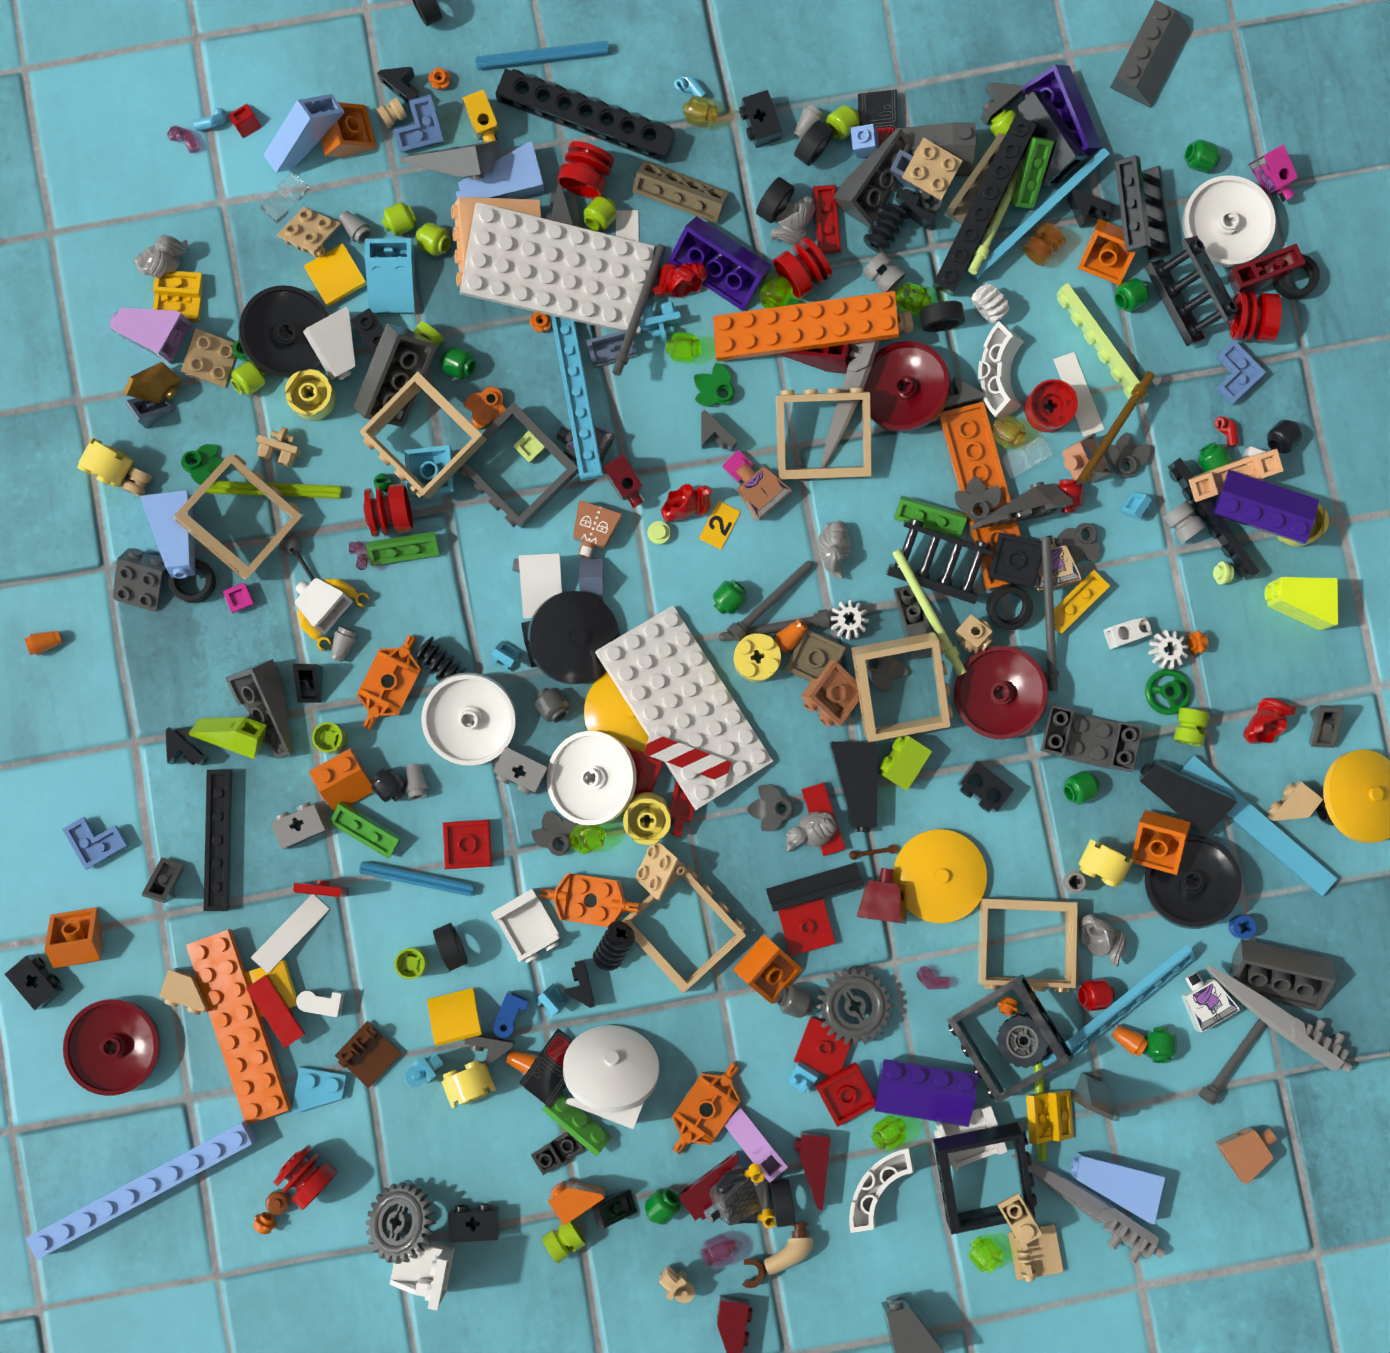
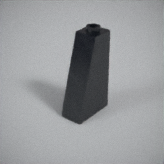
M1031 91L1024 96L1023 101L1017 107L1022 118L1036 124L1031 135L1032 137L1054 141L1042 184L1043 186H1057L1088 156L1046 92Z
M831 741L829 748L851 827H857V832H871V828H876L878 743Z
M1157 760L1152 764L1146 763L1139 772L1141 774L1140 782L1184 820L1191 822V826L1204 837L1237 803L1236 797Z

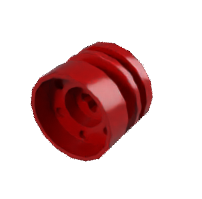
M572 141L568 146V153L565 155L567 163L561 166L557 183L567 191L585 198L594 199L598 196L602 197L606 186V180L603 177L610 175V168L613 167L614 158L611 154L595 145L581 141Z
M808 237L801 239L800 244L795 243L792 246L794 255L789 251H784L773 259L777 274L787 289L797 299H802L813 291L812 282L820 286L823 284V279L828 280L833 276L825 255Z
M1237 291L1233 301L1237 305L1240 317L1229 321L1231 338L1233 340L1243 338V340L1249 341L1254 333L1256 341L1274 342L1281 324L1282 303L1280 295L1261 293L1257 299L1254 292H1248L1246 295V292Z
M1049 379L1041 382L1032 390L1025 401L1024 413L1026 420L1034 429L1040 432L1052 433L1059 431L1073 419L1077 411L1078 399L1076 392L1068 383L1062 380ZM1048 403L1050 407H1054L1051 413H1049L1048 409H1044Z
M405 483L389 485L388 496H384L381 487H376V498L371 488L364 490V515L373 537L380 535V526L383 534L388 535L389 524H393L397 533L413 531L412 511Z
M310 1145L296 1152L283 1165L277 1178L273 1181L277 1187L285 1179L288 1181V1184L282 1189L283 1193L288 1192L293 1187L297 1190L291 1201L302 1211L338 1173L328 1162L317 1168L314 1164L319 1159L320 1154L316 1153L309 1160L307 1156L313 1150Z

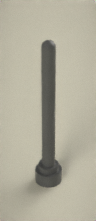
M806 561L741 622L732 623L726 629L728 634L739 643L746 637L747 628L813 568V563Z
M827 609L818 610V613H814L811 617L800 618L807 626L815 625L821 629L830 627ZM798 619L747 628L748 632L745 634L748 636L751 634L779 632ZM722 632L719 635L720 641L734 640L728 632Z
M1260 1018L1212 1084H1208L1206 1087L1203 1086L1198 1093L1209 1104L1214 1106L1219 1100L1220 1088L1267 1025Z

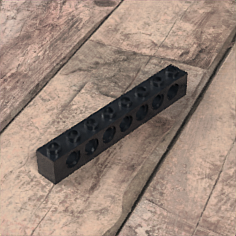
M505 68L495 92L497 102L665 164L675 141V131L666 124L657 125L644 116L636 117L630 115L625 109L611 108L603 101H592L582 93L573 94L560 85L552 86L546 84L541 78L527 77L523 72L516 69L511 71ZM521 88H527L528 92L525 94L518 93V90ZM541 96L550 97L546 102L539 100ZM564 103L571 105V107L566 110L560 108V106ZM585 111L592 113L590 117L581 116ZM605 119L613 121L611 125H604L602 122ZM626 127H632L635 129L632 133H626L623 131V129ZM651 134L656 138L653 141H647L644 137Z
M1015 115L932 287L953 296L1036 127L1035 123Z

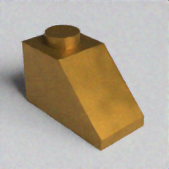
M160 362L130 376L123 393L127 396L160 403L166 399L171 400L178 394V387L182 380L167 365Z

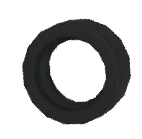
M412 0L426 26L443 18L436 0Z
M817 120L800 140L794 156L807 166L812 165L830 142L834 130L821 120Z
M781 177L775 179L761 198L756 214L769 223L776 221L777 216L784 211L789 203L795 187Z
M1302 254L1306 262L1302 268L1306 270L1309 277L1308 284L1300 290L1291 288L1286 284L1283 277L1273 282L1276 292L1282 297L1289 300H1300L1309 295L1318 285L1320 279L1319 268L1316 262L1309 256Z
M959 301L934 303L922 308L919 312L922 329L927 332L950 330L959 327L965 322L963 305Z
M196 558L195 567L200 569L206 578L204 588L200 592L187 594L180 588L178 578H172L170 574L168 578L171 592L177 598L187 603L205 601L212 595L216 585V577L213 570L208 564Z
M1004 584L995 588L990 593L986 602V611L989 619L997 626L1006 630H1016L1023 627L1030 620L1033 613V602L1030 595L1022 588L1013 584ZM1007 594H1015L1022 601L1020 614L1012 620H1004L997 613L999 600Z
M452 923L433 930L437 948L448 970L452 971L468 963L467 956Z
M789 1179L770 1182L777 1227L796 1225Z

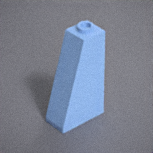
M332 94L296 101L264 153L265 158L276 173L294 169L344 114V110Z
M532 141L496 160L493 171L484 173L485 178L471 180V176H468L458 182L460 191H456L457 199L459 197L518 199L545 192Z
M187 490L141 496V502L165 568L172 578L178 579L195 575L194 537L172 519L191 497ZM192 506L186 514L194 520Z
M1077 1153L1076 1158H1072L1070 1164L1072 1177L1148 1223L1155 1225L1165 1181L1164 1176L1159 1173Z

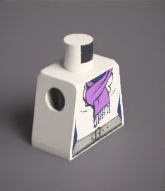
M1197 971L1185 977L1191 989L1182 994V999L1195 1031L1202 1033L1240 1010L1215 979H1207L1203 982Z

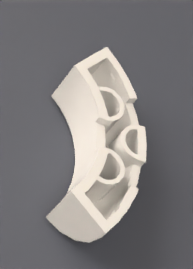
M1000 321L992 328L983 345L985 349L978 367V380L981 382L984 402L996 418L1007 417L1022 406L1015 397L1011 386V367L1014 357L1024 341Z
M909 1148L899 1150L882 1158L862 1177L851 1202L849 1217L850 1233L876 1228V1209L884 1190L895 1179L914 1172Z

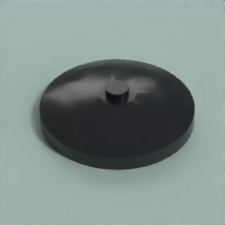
M285 285L264 289L250 299L240 316L238 335L242 350L255 367L265 374L276 378L289 379L296 372L308 369L315 370L321 362L303 331L329 315L318 299L303 289Z
M567 591L545 600L533 614L528 628L529 651L538 668L549 678L560 683L572 685L587 683L602 676L606 669L595 652L620 637L617 621L609 607L594 595L581 591Z
M1188 835L1177 875L1146 867L1145 890L1154 910L1166 921L1188 929L1207 928L1224 920L1235 908L1242 888L1241 872L1233 855L1220 843L1197 835Z

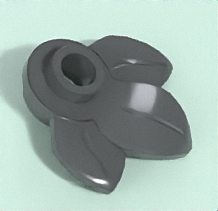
M1126 432L1117 440L1116 445L1109 446L1105 452V457L1110 464L1114 465L1117 475L1129 478L1136 473L1139 466L1147 462L1150 455V446L1144 444L1136 447L1132 437ZM1122 463L1128 464L1129 470H1124Z
M973 477L969 481L966 492H955L957 506L966 511L968 517L974 522L990 514V510L999 504L1001 497L999 486H993L986 490V487L977 477ZM977 507L981 508L982 514H975L974 509Z
M1082 523L1076 528H1067L1056 539L1058 546H1067L1075 564L1084 558L1095 563L1100 555V546L1096 541L1097 530L1090 523ZM1083 530L1088 533L1087 539H1084L1081 535Z
M899 654L874 658V660L878 661V667L876 668L870 665V661L873 659L865 660L867 673L871 674L873 684L880 690L890 692L892 680L902 678L908 674L905 665L897 659Z
M760 785L758 786V792L761 799L751 803L747 811L754 818L762 820V831H773L780 826L782 820L791 817L794 806L790 799L781 796L780 791L776 787ZM784 804L786 811L780 813L777 809L778 805Z
M546 811L542 819V829L532 831L533 840L538 846L548 848L553 855H565L570 850V840L577 834V823L567 818L561 821L556 814ZM556 840L563 842L564 845L561 849L555 847Z

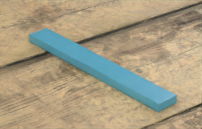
M1102 148L989 254L986 260L982 261L977 274H971V277L978 282L1071 194L1073 188L1077 189L1107 160L1110 153L1105 148Z
M551 316L580 481L603 478L576 324L572 320Z
M1192 756L1181 768V772L1236 797V805L1226 816L1319 896H1324L1337 880L1333 874L1196 756Z
M1188 944L1183 946L1068 1039L1066 1044L1074 1057L1194 961L1193 949ZM1052 1052L1041 1061L1043 1067L1057 1060L1055 1054ZM1058 1068V1069H1056L1055 1071L1051 1072L1049 1075H1053V1074H1054L1056 1071H1058L1060 1068Z

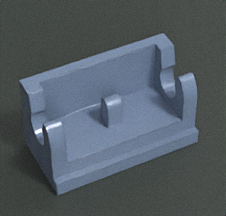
M627 329L586 340L593 368L615 363V355L619 354ZM634 340L628 354L629 359L637 357Z

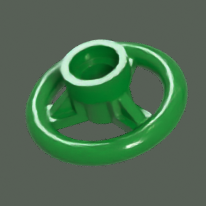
M1162 669L1155 672L1148 679L1145 687V696L1148 704L1156 712L1164 715H1173L1179 713V708H1185L1191 698V687L1189 681L1182 673L1173 669ZM1163 676L1175 677L1173 681L1167 682L1161 687L1154 686L1156 680ZM1182 683L1184 688V697L1181 703L1177 705L1175 699H1177L1181 694V688L1179 684ZM1167 688H1171V696L1166 693ZM1152 693L1161 694L1168 701L1170 708L1158 705Z

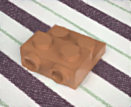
M830 660L818 679H812L800 696L805 701L803 706L811 712L816 711L820 715L819 720L828 727L841 726L859 701L856 680L835 660Z

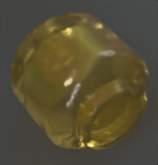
M694 95L688 102L684 103L683 115H685L688 124L707 128L711 123H715L718 107L711 98Z
M1005 416L1003 419L998 418L991 428L994 441L1007 450L1018 449L1027 437L1025 426L1012 416Z

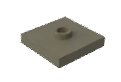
M807 629L797 643L785 671L811 682L812 679H818L830 660H835L839 664L847 647Z

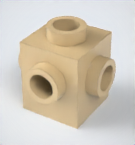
M970 615L956 630V639L961 642L960 645L964 650L976 654L981 650L985 651L986 648L991 646L993 643V631L986 621H979L973 615Z

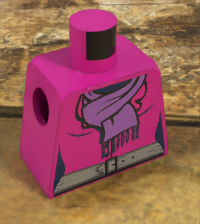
M1284 144L1248 164L1266 194L1277 191L1282 202L1295 195L1289 183L1297 179V174Z

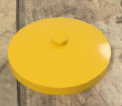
M606 672L596 680L587 694L584 706V718L588 731L612 735L625 746L644 753L649 737L610 675Z
M1366 749L1347 752L1339 756L1329 767L1323 787L1325 807L1333 824L1346 837L1359 843H1376L1389 839L1390 760L1378 752Z
M935 829L914 836L901 848L894 862L893 869L895 870L893 883L905 886L906 909L914 916L928 922L949 923L967 916L977 907L986 889L987 869L982 854L968 838L954 831Z

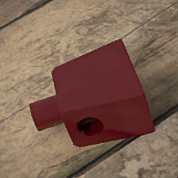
M623 454L602 467L603 473L621 500L627 497L633 508L645 501L638 490L642 487V484ZM624 479L630 482L631 487L629 489L623 487L622 481Z
M881 868L879 882L867 881L857 917L906 924L905 886L893 883L894 869Z

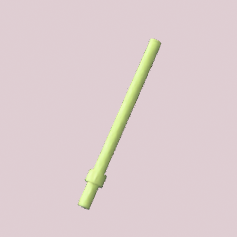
M1020 159L981 244L974 251V259L968 270L971 274H977L982 261H985L989 254V246L1013 197L1024 159Z
M901 549L896 550L892 554L938 639H942L945 650L944 655L947 661H951L958 676L964 674L967 671L958 656L960 655L959 651L949 640Z

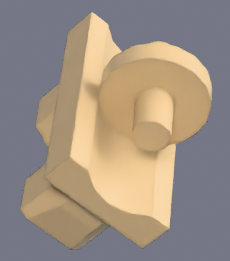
M282 427L279 432L271 431L270 437L277 440L261 435L257 436L256 442L259 444L257 456L261 459L271 461L275 450L281 452L278 463L291 468L295 458H300L302 451L298 450V447L285 443H293L295 437L288 435V428Z
M668 1265L659 1275V1283L666 1289L665 1296L670 1301L675 1296L676 1300L680 1303L690 1302L694 1297L695 1290L693 1285L687 1281V1273L682 1269L677 1273Z

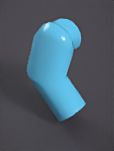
M679 77L674 82L675 89L680 92L693 93L698 101L703 100L707 96L706 91L694 77Z
M216 108L213 110L212 116L194 120L195 130L202 131L224 124L227 120L226 111L223 108Z

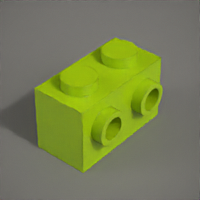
M905 735L898 737L892 745L893 750L888 757L882 760L878 774L908 791L932 751Z

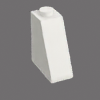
M344 307L303 331L331 380L337 377L339 380L350 376V370L355 367L349 310L347 307Z

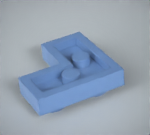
M431 94L409 100L415 123L393 128L399 151L403 152L444 141Z
M1235 340L1216 356L1231 372L1216 390L1231 405L1266 373Z
M82 817L62 829L85 870L92 868L129 846L117 825L96 836L86 817Z

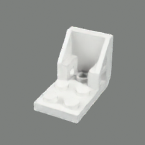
M430 1240V1244L421 1243L425 1252L415 1250L418 1258L408 1256L410 1262L402 1261L401 1264H393L390 1285L414 1295L424 1296L425 1301H429L428 1309L438 1311L447 1293L455 1246Z

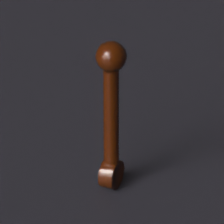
M892 844L888 848L861 852L853 850L849 853V857L855 860L857 857L886 852L894 854L897 852V846Z

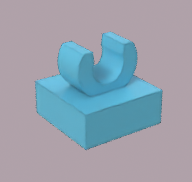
M1132 492L1120 511L1125 516L1145 521L1146 518L1143 516L1145 510L1152 511V506L1150 505L1152 499L1146 494Z
M502 640L491 654L494 657L492 665L495 666L500 661L505 665L502 671L506 672L518 661L522 652Z
M553 983L537 997L539 1000L536 1005L543 1004L547 1008L544 1014L548 1016L550 1014L554 1015L569 1000Z
M799 1061L786 1082L806 1095L818 1079L820 1073Z

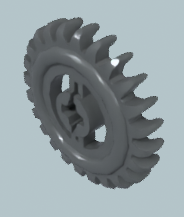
M852 967L851 974L843 968L842 977L834 972L835 981L827 978L826 981L829 987H820L825 995L817 996L819 1000L823 1001V1004L816 1005L817 1009L823 1010L822 1013L817 1015V1018H825L821 1027L830 1026L827 1035L836 1032L835 1041L840 1040L843 1036L845 1045L852 1039L854 1046H857L860 1038L864 1044H867V1036L875 1041L876 1036L874 1032L883 1034L880 1026H889L885 1017L893 1016L887 1012V1009L894 1006L887 1003V1000L892 995L884 994L888 986L880 987L882 978L874 981V972L866 976L865 968H862L859 974H857L855 967ZM850 989H860L870 997L872 1011L868 1018L864 1014L866 1010L865 1001L859 996H853ZM842 994L845 998L843 1002L844 1012L851 1017H856L859 1024H850L840 1016L838 1001ZM851 1000L859 1002L860 1005L857 1006L858 1013L854 1010H849Z
M400 1182L398 1185L393 1183L390 1189H383V1195L377 1194V1203H371L373 1211H368L367 1213L370 1220L366 1221V1225L370 1226V1228L366 1231V1235H371L368 1243L374 1245L372 1250L378 1253L380 1259H385L388 1263L401 1264L402 1261L408 1263L410 1262L408 1256L418 1258L415 1250L425 1252L421 1243H431L425 1235L435 1233L428 1228V1225L436 1224V1221L430 1220L428 1217L436 1212L427 1210L433 1202L424 1201L429 1195L427 1193L419 1194L422 1191L421 1187H415L413 1183L406 1184ZM398 1206L397 1211L392 1212V1213L388 1216L389 1212H390L394 1207ZM386 1224H387L388 1230L390 1231V1236H389V1234L387 1233ZM401 1234L406 1235L403 1239L400 1240Z

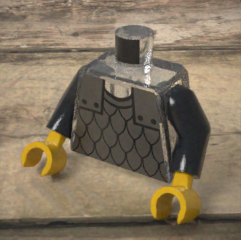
M753 1163L749 1166V1170L736 1165L730 1171L723 1173L720 1180L709 1192L713 1204L704 1210L706 1218L711 1223L720 1218L728 1225L757 1224L758 1221H763V1225L767 1228H772L776 1225L775 1219H773L775 1214L772 1209H764L761 1214H758L761 1207L754 1183H760L764 1180V1174L761 1171L760 1165Z

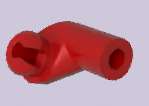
M1225 416L1217 417L1214 425L1217 430L1226 435L1227 447L1239 446L1237 425Z

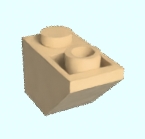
M1301 781L1289 783L1282 791L1284 796L1280 801H1275L1269 807V815L1266 818L1270 821L1309 818L1323 799Z
M169 969L159 994L160 998L165 999L164 1003L174 1007H178L179 1004L186 1006L188 1012L198 1015L201 1012L208 1011V1005L201 992L197 977L177 969Z
M1019 1193L997 1204L1021 1247L1043 1236L1039 1224Z

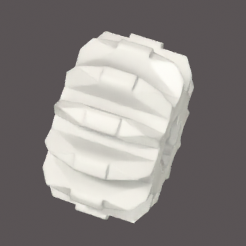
M986 283L980 286L971 297L977 312L988 322L996 323L1000 321L1010 310L1004 295L992 284Z
M848 600L847 607H845L843 602H839L840 610L833 608L832 612L836 616L829 617V621L836 622V624L831 626V630L839 628L837 636L840 637L845 632L846 640L850 639L851 632L855 638H858V630L861 632L866 631L862 624L869 622V619L861 618L867 613V610L859 612L858 609L861 607V604L857 603L855 608H853L852 600ZM843 616H853L852 621L854 622V624L852 625V623H850L849 625H846L844 623L846 619Z
M1167 630L1162 631V636L1158 633L1155 634V641H1150L1148 644L1154 648L1148 651V655H1155L1152 663L1160 661L1159 668L1163 669L1167 664L1169 670L1174 669L1175 665L1181 666L1183 664L1181 658L1185 659L1188 657L1182 651L1188 649V645L1181 644L1185 637L1181 636L1176 639L1177 632L1173 631L1169 635ZM1165 647H1167V648L1171 647L1172 652H1171V653H1169V652H1166V653H1165L1164 648H1165Z

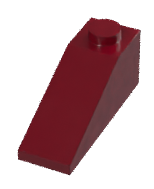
M1296 243L1231 268L1228 281L1234 294L1238 291L1246 292L1247 295L1248 292H1256L1301 268L1306 262Z
M851 344L779 353V355L826 372L846 374L849 362L852 360L849 356L852 347Z
M801 1131L800 1137L795 1139V1151L798 1152L818 1210H823L831 1137L829 1134Z
M736 1151L678 1193L679 1199L695 1221L699 1218L704 1220L713 1213L712 1208L715 1207L720 1197V1194L717 1193L716 1185L724 1172L734 1170L739 1160V1155Z

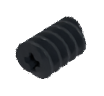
M893 203L885 204L882 208L883 211L878 214V219H875L873 226L868 229L869 234L864 235L863 240L865 244L873 251L880 253L884 251L883 248L890 249L891 245L887 241L895 242L896 240L892 233H901L897 225L904 227L906 223L902 218L910 219L909 213L899 205Z
M433 636L427 639L416 652L415 660L417 662L423 661L422 666L425 669L430 667L429 673L431 675L437 673V681L455 674L464 673L466 668L461 671L459 670L460 661L454 665L452 664L453 655L448 658L445 657L448 652L447 649L439 651L440 642L432 645Z
M614 921L608 926L593 953V961L597 967L602 970L613 971L622 964L635 940L634 932L628 924L622 921Z

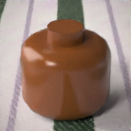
M277 1189L267 1196L265 1206L271 1214L281 1215L289 1209L291 1197L287 1192L283 1193L282 1189Z

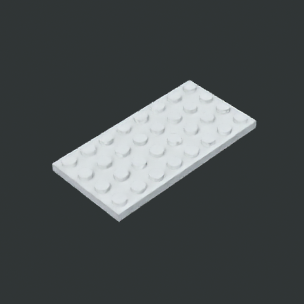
M476 202L459 294L610 330L623 331L628 329L653 259L655 246ZM638 325L636 336L640 334V325Z
M674 606L669 607L596 650L597 657L648 737L652 732L731 761L725 783L665 762L695 811L773 762Z

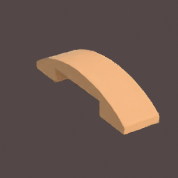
M1273 449L1199 474L1189 479L1194 500L1198 502L1215 496L1221 491L1228 470L1255 479H1263L1282 472L1283 467L1278 450Z

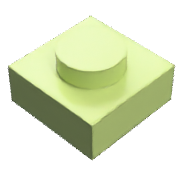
M530 431L513 446L529 463L545 449Z

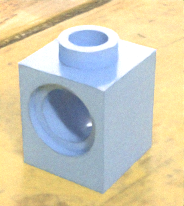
M873 124L851 128L852 147L857 158L869 157L879 147L876 128Z

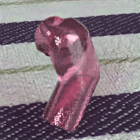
M177 125L170 127L167 136L171 141H178V139L184 141L190 153H195L200 149L190 130Z
M360 541L350 542L349 553L357 554V569L365 570L369 557L363 543Z
M922 966L917 971L918 980L927 989H949V977H935L927 966Z

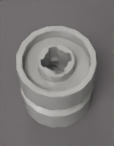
M884 251L876 255L862 272L870 281L877 282L876 287L882 293L892 291L906 275L898 265H892V259ZM885 268L886 271L880 275L879 273Z
M1187 500L1163 517L1169 528H1176L1174 534L1181 544L1206 527L1199 516H1193L1195 510Z

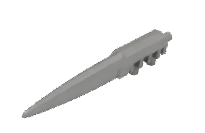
M880 340L851 344L853 352L851 351L849 356L852 360L849 362L841 392H850V388L865 386ZM859 400L837 401L822 457V467L827 465Z
M1207 964V970L1236 999L1280 1035L1332 1071L1339 1068L1345 1072L1351 1070L1352 1064L1345 1060L1349 1051L1341 1049L1345 1039L1344 1035L1336 1033L1333 1040L1329 1037H1324L1322 1031L1326 1023L1318 1019L1314 1027L1310 1024H1305L1256 991Z
M1015 1154L1011 1155V1157L1016 1161ZM1031 1161L1032 1166H1028V1170L1032 1172L1034 1177L1096 1223H1105L1102 1230L1112 1234L1107 1244L1108 1247L1116 1250L1120 1241L1124 1245L1130 1246L1132 1251L1127 1259L1136 1264L1140 1255L1144 1258H1150L1152 1253L1159 1258L1164 1256L1165 1250L1157 1245L1159 1237L1079 1184Z

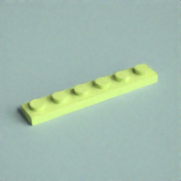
M1069 283L1065 284L1056 294L1059 304L1069 311L1074 325L1082 329L1087 343L1095 347L1098 351V358L1102 363L1108 365L1111 369V376L1116 382L1121 383L1124 388V394L1129 399L1134 386L1140 383Z

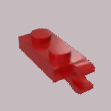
M675 781L670 806L671 818L675 819L672 835L681 837L684 821H692L694 807L678 782Z

